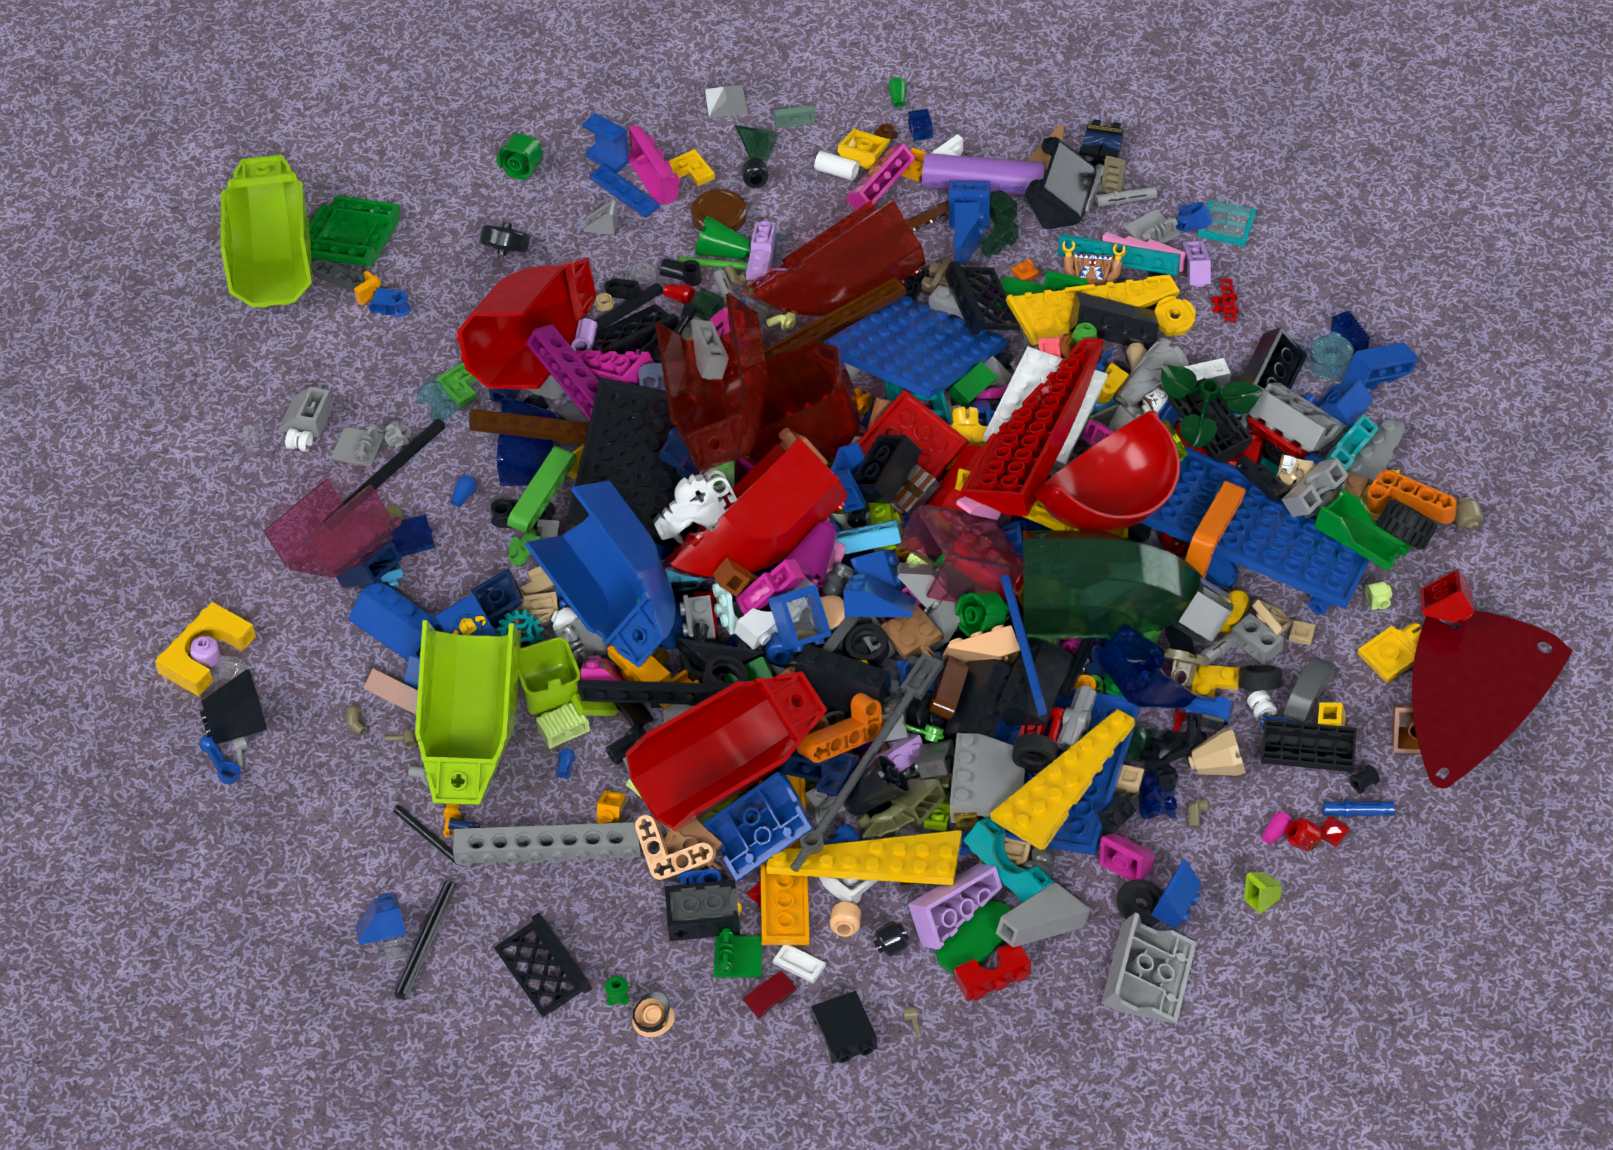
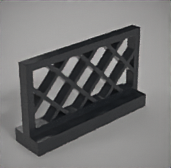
M951 261L945 278L970 334L979 335L981 330H1019L1020 324L1005 301L1007 296L994 267H961L959 261ZM965 274H968L971 277H973V280L967 278ZM982 275H990L991 281ZM976 280L985 284L986 287L984 288L983 286L977 284ZM971 287L979 291L980 294L978 295L975 292H973ZM990 287L991 289L995 290L998 293V295L989 291L988 288ZM983 294L992 299L993 301L990 302L983 298ZM978 302L986 306L987 308L983 309L979 306ZM995 303H999L1000 305L1004 306L1005 309L1003 310L1002 308L995 305ZM989 310H993L994 312L998 313L999 316H995L994 314L990 313ZM984 317L990 319L993 323L985 322ZM1004 317L1011 321V323H1007L1001 318Z
M654 304L596 332L594 339L596 342H594L592 349L600 351L601 354L608 353L609 351H616L617 354H625L626 351L636 353V349L641 350L652 340L657 332L668 331L669 329L674 330L679 323L678 317L674 313L669 315L657 304Z
M538 912L531 917L533 922L495 946L494 949L540 1015L544 1017L581 992L585 994L591 991L592 987ZM531 931L535 932L536 938L534 943L523 942L525 935ZM509 946L517 947L515 956H505L502 950ZM522 947L533 948L530 958L519 957ZM537 949L548 950L546 960L535 959ZM518 962L529 963L526 973L516 972ZM534 964L545 965L542 975L531 974ZM549 966L560 967L558 977L547 976ZM530 979L541 980L538 990L528 989L527 986ZM545 981L557 982L554 992L543 991ZM562 982L571 983L574 987L567 993L559 992ZM541 997H553L552 1003L542 1009L539 1004Z

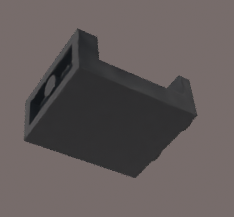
M856 991L811 1006L813 1022L819 1027L829 1050L832 1064L836 1062L845 1063L854 1056L860 1054L869 1055L874 1049H877V1036Z

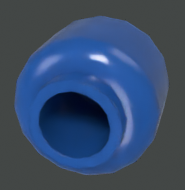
M777 632L772 633L770 640L764 645L767 659L773 664H787L795 656L793 648L784 651L779 633Z

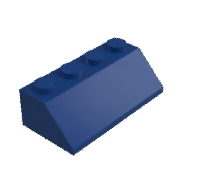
M380 580L375 584H369L360 592L348 618L350 622L407 661L418 640H421L422 620H427L436 631L442 632L440 624L434 625L430 619L433 616Z

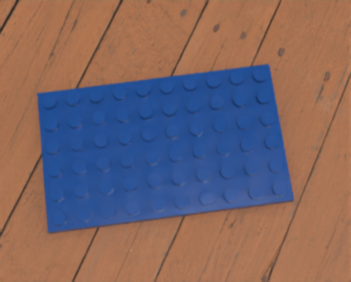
M1183 446L1179 453V478L1172 495L1153 515L1140 523L1190 544L1198 526L1225 481H1228L1246 489V492L1213 554L1266 575L1273 580L1287 584L1294 589L1306 592L1313 597L1325 600L1335 606L1347 608L1370 560L1360 556L1357 552L1315 528L1314 525L1317 517L1305 518L1304 515L1292 517L1282 499L1273 502L1236 467L1227 463L1216 462L1210 456Z

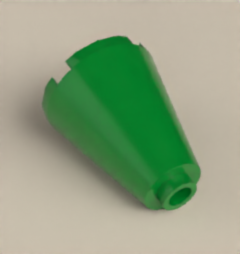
M706 216L703 223L705 226L702 228L696 244L695 255L742 260L745 259V256L750 257L751 240L713 217Z

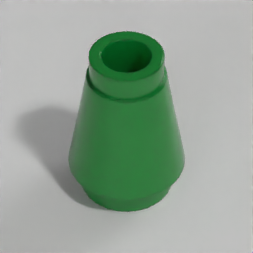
M896 77L889 81L887 88L893 106L904 107L907 84L904 79Z

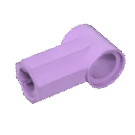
M587 318L579 320L576 337L571 344L575 352L581 349L592 351L598 326L597 322Z

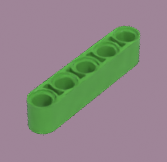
M554 446L511 511L507 526L526 534L530 533L572 469L576 460V454Z

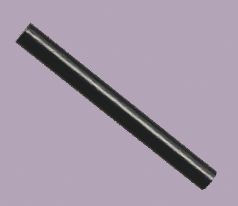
M400 805L394 808L393 812L455 863L453 850Z

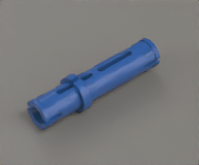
M1349 799L1339 802L1323 801V816H1344V818H1350V816H1394V801L1355 802Z

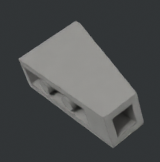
M1055 882L1001 916L996 934L1012 947H1017L1083 928L1086 925L1091 909Z

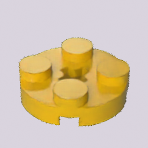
M1169 296L1157 303L1154 311L1159 323L1158 329L1166 336H1180L1189 332L1193 327L1196 312L1188 300L1183 299L1182 301L1176 299V296ZM1170 313H1173L1174 315H1179L1178 319L1171 318Z

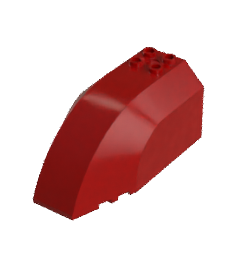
M589 257L524 269L500 280L457 331L456 338L460 344L461 360L464 362L465 370L488 389H539L551 374L526 343L534 329L553 324L571 346L576 337L579 320L584 318L585 313H589L596 296Z
M800 437L786 451L777 443L732 488L737 500L733 503L729 501L727 495H731L730 492L723 497L726 506L723 508H728V510L717 519L719 524L710 531L698 523L697 525L700 528L696 533L690 532L685 537L686 540L680 546H677L665 559L663 566L672 572L696 578H715L713 573L726 557L751 573L765 569L787 557L818 522L823 523L824 520L829 522V516L834 511L838 512L846 504L844 500L848 495L839 478Z
M803 671L776 675L766 679L758 678L748 682H736L640 738L626 752L630 780L654 818L676 832L744 792L788 760L827 709Z

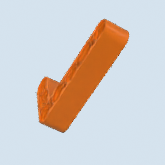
M1228 481L1224 482L1192 538L1180 573V581L1192 586L1195 582L1202 585L1200 577L1205 579L1214 550L1239 508L1246 489Z

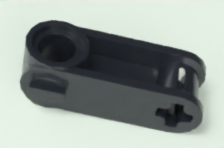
M495 500L491 504V523L498 528H512L507 526V521L518 500ZM549 503L546 507V512L544 511L539 519L552 520L556 507ZM538 521L534 525V529H537Z

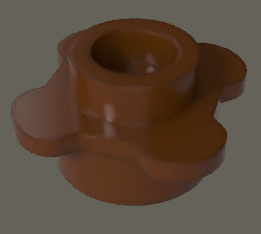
M886 123L880 125L878 130H875L874 135L891 140L898 137V132L894 131V127L891 124Z

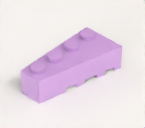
M978 863L955 876L954 885H940L908 903L920 943L923 947L939 950L944 945L943 942L949 936L952 937L964 921H969L974 916L973 913L979 906L983 907L1002 888L996 866Z

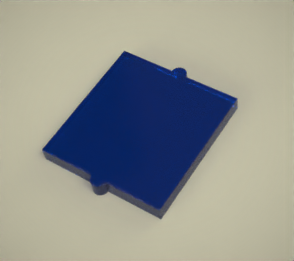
M426 514L389 524L393 538L391 541L401 557L435 548L431 535L433 530L429 528Z

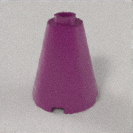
M825 520L823 523L818 522L785 558L786 560H796L805 577L810 582L813 579L819 580L818 585H822L825 579L838 534L835 530L836 526Z

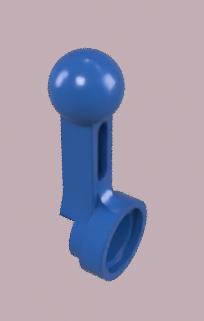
M203 736L199 741L200 749L208 754L217 770V776L220 781L225 784L236 782L241 772L239 765L232 761H225L217 745L213 742L212 736ZM231 772L234 776L227 777L223 773Z

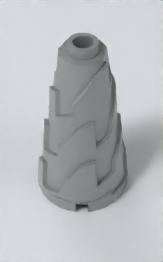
M1159 338L1142 357L1138 365L1130 372L1129 377L1114 396L1115 404L1128 408L1129 405L1133 406L1141 401L1145 395L1153 390L1161 389V371L1164 364L1181 367L1189 366L1183 351L1177 345L1174 348L1170 347L1169 344L1172 341L1166 338Z

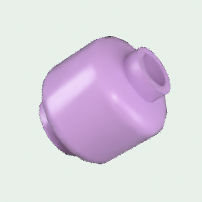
M201 636L192 641L189 651L194 661L208 669L214 667L219 662L220 650L214 638Z

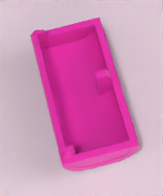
M641 126L628 127L632 153L629 154V163L656 202L660 205L663 203L665 205L673 203L679 195L678 185L681 184L677 173H672L669 161H664L663 153L659 147H655L652 135H647Z

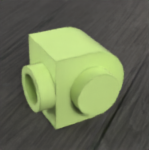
M1384 581L1365 585V597L1371 610L1386 609L1391 605V587L1386 585Z

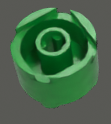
M513 133L497 154L498 166L500 169L503 167L507 171L505 174L508 177L522 181L526 180V178L534 173L543 160L540 141L524 134Z
M992 590L964 594L960 597L956 606V616L959 615L961 621L958 623V626L968 637L980 631L983 634L991 632L992 628L1005 625L1006 615L1009 613L1008 604L1003 602L1000 595Z

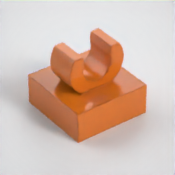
M1029 258L1011 268V273L1019 280L1030 282L1040 276V272L1034 267V263Z

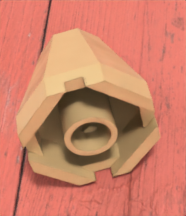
M1232 726L1221 729L1191 750L1192 756L1188 757L1191 769H1196L1198 774L1237 776L1246 773Z

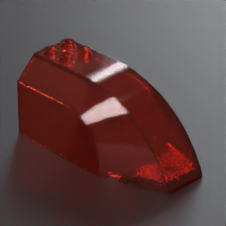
M892 200L879 210H876L872 201H868L782 259L783 264L778 268L775 266L771 267L767 274L755 279L743 288L741 292L760 305L776 311L797 315L825 316L893 277L903 284L905 282L904 278L921 272V267L926 264L921 244L895 201Z
M730 293L725 295L732 332L719 336L729 357L722 379L709 380L702 378L696 366L693 340H685L661 323H655L670 419L680 433L681 440L686 444L688 453L701 473L745 457L752 452L760 436L768 388V371L758 314Z

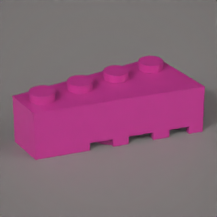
M600 351L576 352L598 380L602 377L639 386V368L644 364L654 363L649 352H642L641 355H635L632 351H626L625 354H617L616 351H609L605 354H601Z

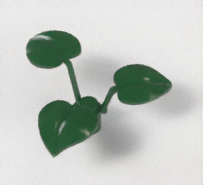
M1164 364L1161 371L1162 388L1173 399L1181 400L1187 393L1192 395L1200 390V398L1204 401L1201 416L1190 414L1183 418L1180 424L1181 436L1193 448L1206 446L1216 435V422L1213 419L1204 417L1208 402L1214 401L1217 394L1222 401H1226V406L1231 412L1245 414L1254 408L1263 391L1253 384L1235 381L1227 383L1222 388L1221 393V388H1219L1218 382L1214 379H1206L1196 387L1197 377L1188 368Z

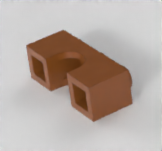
M727 557L713 573L719 586L736 597L759 578ZM768 603L760 611L770 612V604Z

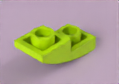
M943 789L947 798L924 820L923 828L947 831L950 821L951 792Z

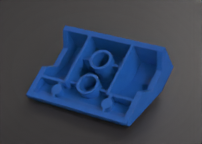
M776 772L703 823L704 827L724 844L720 848L723 852V859L737 882L767 862L768 859L772 858L773 854L783 851L799 840L802 835L813 830L796 790L788 777L780 772Z

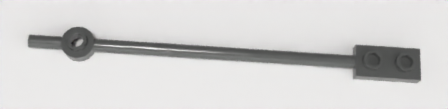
M924 653L921 655L901 685V692L905 693V695L815 830L800 837L802 849L790 866L793 871H799L809 854H817L823 849V833L912 699L922 700L944 667L943 661Z

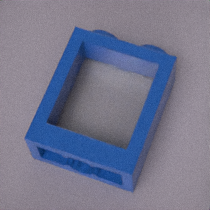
M816 584L768 599L784 651L792 648L794 652L801 651L808 643L816 646L825 643L824 638L832 636Z

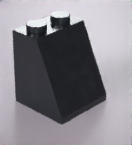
M249 669L244 670L201 701L204 710L200 711L206 735L207 737L212 736L213 742L216 745L267 730L259 697Z

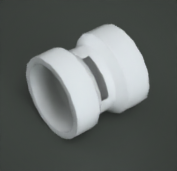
M290 428L285 439L286 448L292 450L298 448L302 452H309V449H306V445H312L313 433L306 430L300 432L298 429Z
M1258 690L1248 697L1247 703L1254 710V716L1257 721L1261 722L1263 715L1269 717L1276 715L1277 708L1270 702V696L1266 690Z

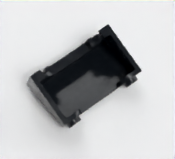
M1044 138L1041 149L1045 154H1050L1051 159L1044 179L1031 181L1026 189L1025 197L1043 229L1075 225L1083 218L1097 171L1091 162L1059 138Z

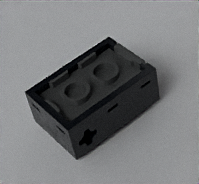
M735 880L665 886L670 941L719 936L725 928L731 929L734 935H740L739 915L742 906L737 899Z

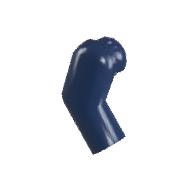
M450 818L448 829L451 830L480 828V825L476 822Z

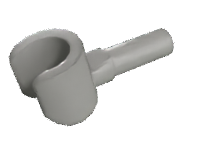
M244 736L233 740L237 764L240 768H243L242 751L248 749Z

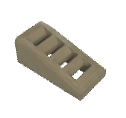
M1106 155L1101 193L1108 194L1114 190H1118V192L1123 191L1125 186L1126 160Z

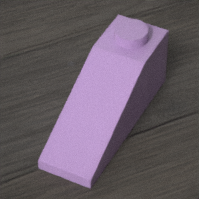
M1182 242L1183 251L1186 252L1185 264L1189 284L1195 287L1211 284V260L1204 242Z

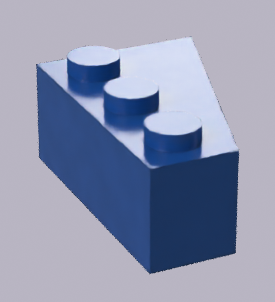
M1405 342L1359 350L1353 355L1342 383L1360 379L1366 389L1370 388L1373 391L1378 389L1377 385L1384 381L1391 383L1412 373L1419 358Z

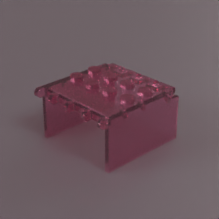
M325 479L263 531L284 565L287 566L289 564L288 568L290 571L334 578L337 575H341L349 567L356 565L363 555L373 551L376 547L375 545L397 528L402 520L400 517H390L372 485H368L344 505L329 479Z
M925 504V506H920L917 511L914 510L901 534V542L896 544L897 549L941 556L944 553L947 559L944 560L926 594L928 598L957 603L964 594L992 590L1000 595L1003 602H1007L1000 576L1008 574L1014 589L1021 575L1027 576L1031 573L1030 568L1022 564V556L1015 554L1013 551L1015 548L1014 544L1005 539L1006 532L997 527L999 524L998 520L971 515L966 511H957L950 507L941 508Z

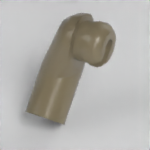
M728 265L724 268L731 284L741 287L747 286L748 280H746L744 272L738 275L733 265Z
M351 705L346 710V725L359 736H362L367 731V727L359 722L362 709L360 706Z

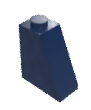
M387 541L344 558L332 569V572L342 588L375 584L402 558L392 541Z

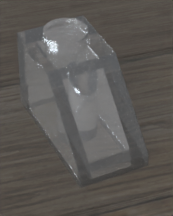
M221 655L212 675L215 688L219 689L244 670H247L248 668L244 661L235 656ZM251 674L252 679H253V682H254V685H255V688H256V691H257V694H259L258 687H257V684H256V680L254 679L253 675Z

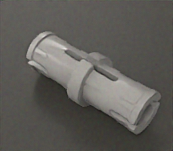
M1227 633L1219 641H1213L1209 648L1199 653V655L1210 658L1209 663H1211L1216 658H1222L1226 651L1236 646L1237 639L1233 634Z

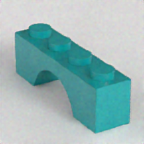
M1363 413L1347 429L1323 461L1338 458L1345 471H1347L1354 462V457L1374 436L1379 427Z
M991 817L978 821L964 839V842L969 846L970 851L976 854L986 865L996 866L1003 885L1009 887L1021 903L1054 883L1039 866L1023 869L1016 866L1008 858L1004 846L1006 832L997 823L992 821Z

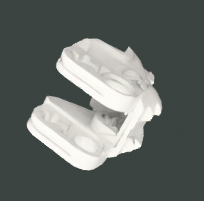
M713 469L696 476L692 474L688 479L684 477L678 483L674 492L675 500L669 503L671 509L665 507L662 511L663 515L658 514L653 520L662 540L673 537L681 544L684 541L680 532L693 524V522L703 525L710 531L719 524L717 519L728 510V508H723L726 506V503L722 496L730 492L731 495H727L729 501L733 503L737 500L725 474L721 470ZM714 474H719V475H721V476H716V477H712V478H711V476L714 475ZM716 481H722L719 485H714ZM721 488L724 489V490L721 491V492H720V491H718V492L715 491V490H719V489H721ZM699 490L701 494L697 496L695 492Z

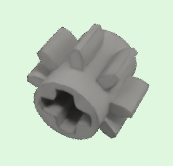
M397 421L385 427L388 432L385 433L384 438L388 445L395 446L398 449L409 443L407 438L410 437L411 432L406 424H400Z

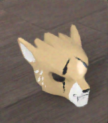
M1282 454L1277 477L1292 490L1316 464L1311 460H1301Z

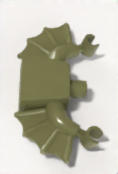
M911 765L910 768H913L914 771H916L915 765ZM953 772L921 779L920 774H917L916 777L920 778L907 780L909 790L904 795L892 800L891 807L883 812L874 814L872 817L867 813L859 815L860 819H857L856 822L863 830H866L862 836L863 839L871 836L882 837V835L888 832L899 831L900 828L910 822L920 825L947 798L943 788L949 787V781L953 776Z

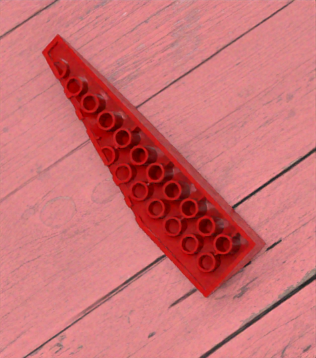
M1083 338L1069 352L1070 357L1062 360L1055 372H1050L1047 376V381L1040 383L1022 402L1023 406L1020 409H1015L1011 414L1012 418L999 426L1000 431L997 434L993 433L988 438L960 491L961 495L1006 515L1028 516L1036 501L1034 492L1046 481L1075 422L1093 377L1104 339Z

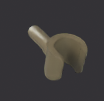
M409 730L405 731L403 735L385 736V741H404L406 748L416 747L417 745L414 733Z
M913 1006L904 1007V1021H912L917 1039L922 1038L923 1035L918 1024L917 1008Z

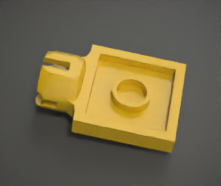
M965 407L953 409L952 425L950 426L969 441L967 445L984 448L986 442L983 441V435L988 426L979 424L978 409L974 407H969L966 410ZM957 457L951 462V464L945 470H949Z
M1414 622L1401 630L1390 626L1360 647L1357 654L1388 684L1413 666L1416 647L1421 633V629L1418 632L1416 629L1421 625Z

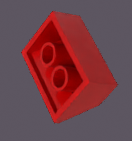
M1459 568L1419 589L1421 612L1425 616L1455 623L1459 620L1465 621L1469 619L1475 612L1472 590Z

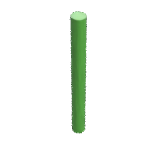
M683 256L679 258L680 262L695 260L702 267L725 268L728 265H733L735 270L746 271L748 266L747 262Z

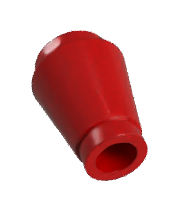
M666 284L663 289V295L682 304L692 303L695 298V289L689 284Z

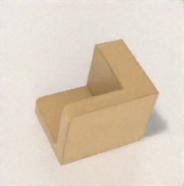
M1123 765L1115 797L1125 792L1138 793L1144 776V769Z

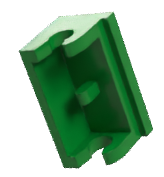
M981 361L953 385L948 396L952 397L961 407H965L989 385L994 383L998 377Z

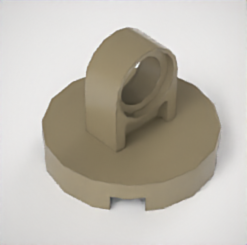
M1165 649L1164 653L1165 659L1174 661L1171 682L1174 686L1182 689L1192 685L1196 667L1207 668L1210 659L1198 654L1196 657V655L1190 654V652L1175 649ZM1185 672L1186 681L1179 684L1178 676L1180 673Z

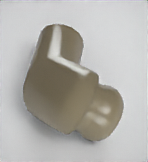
M1196 799L1188 807V828L1200 827V815L1203 811L1207 812L1210 810L1208 799Z

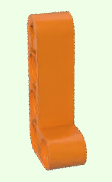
M1384 470L1379 473L1367 491V508L1372 513L1383 512L1389 500L1395 499L1442 524H1450L1456 518L1457 502L1454 497L1392 470Z
M858 693L851 701V717L806 735L797 747L798 753L812 762L820 763L875 740L882 729L881 704L864 693Z

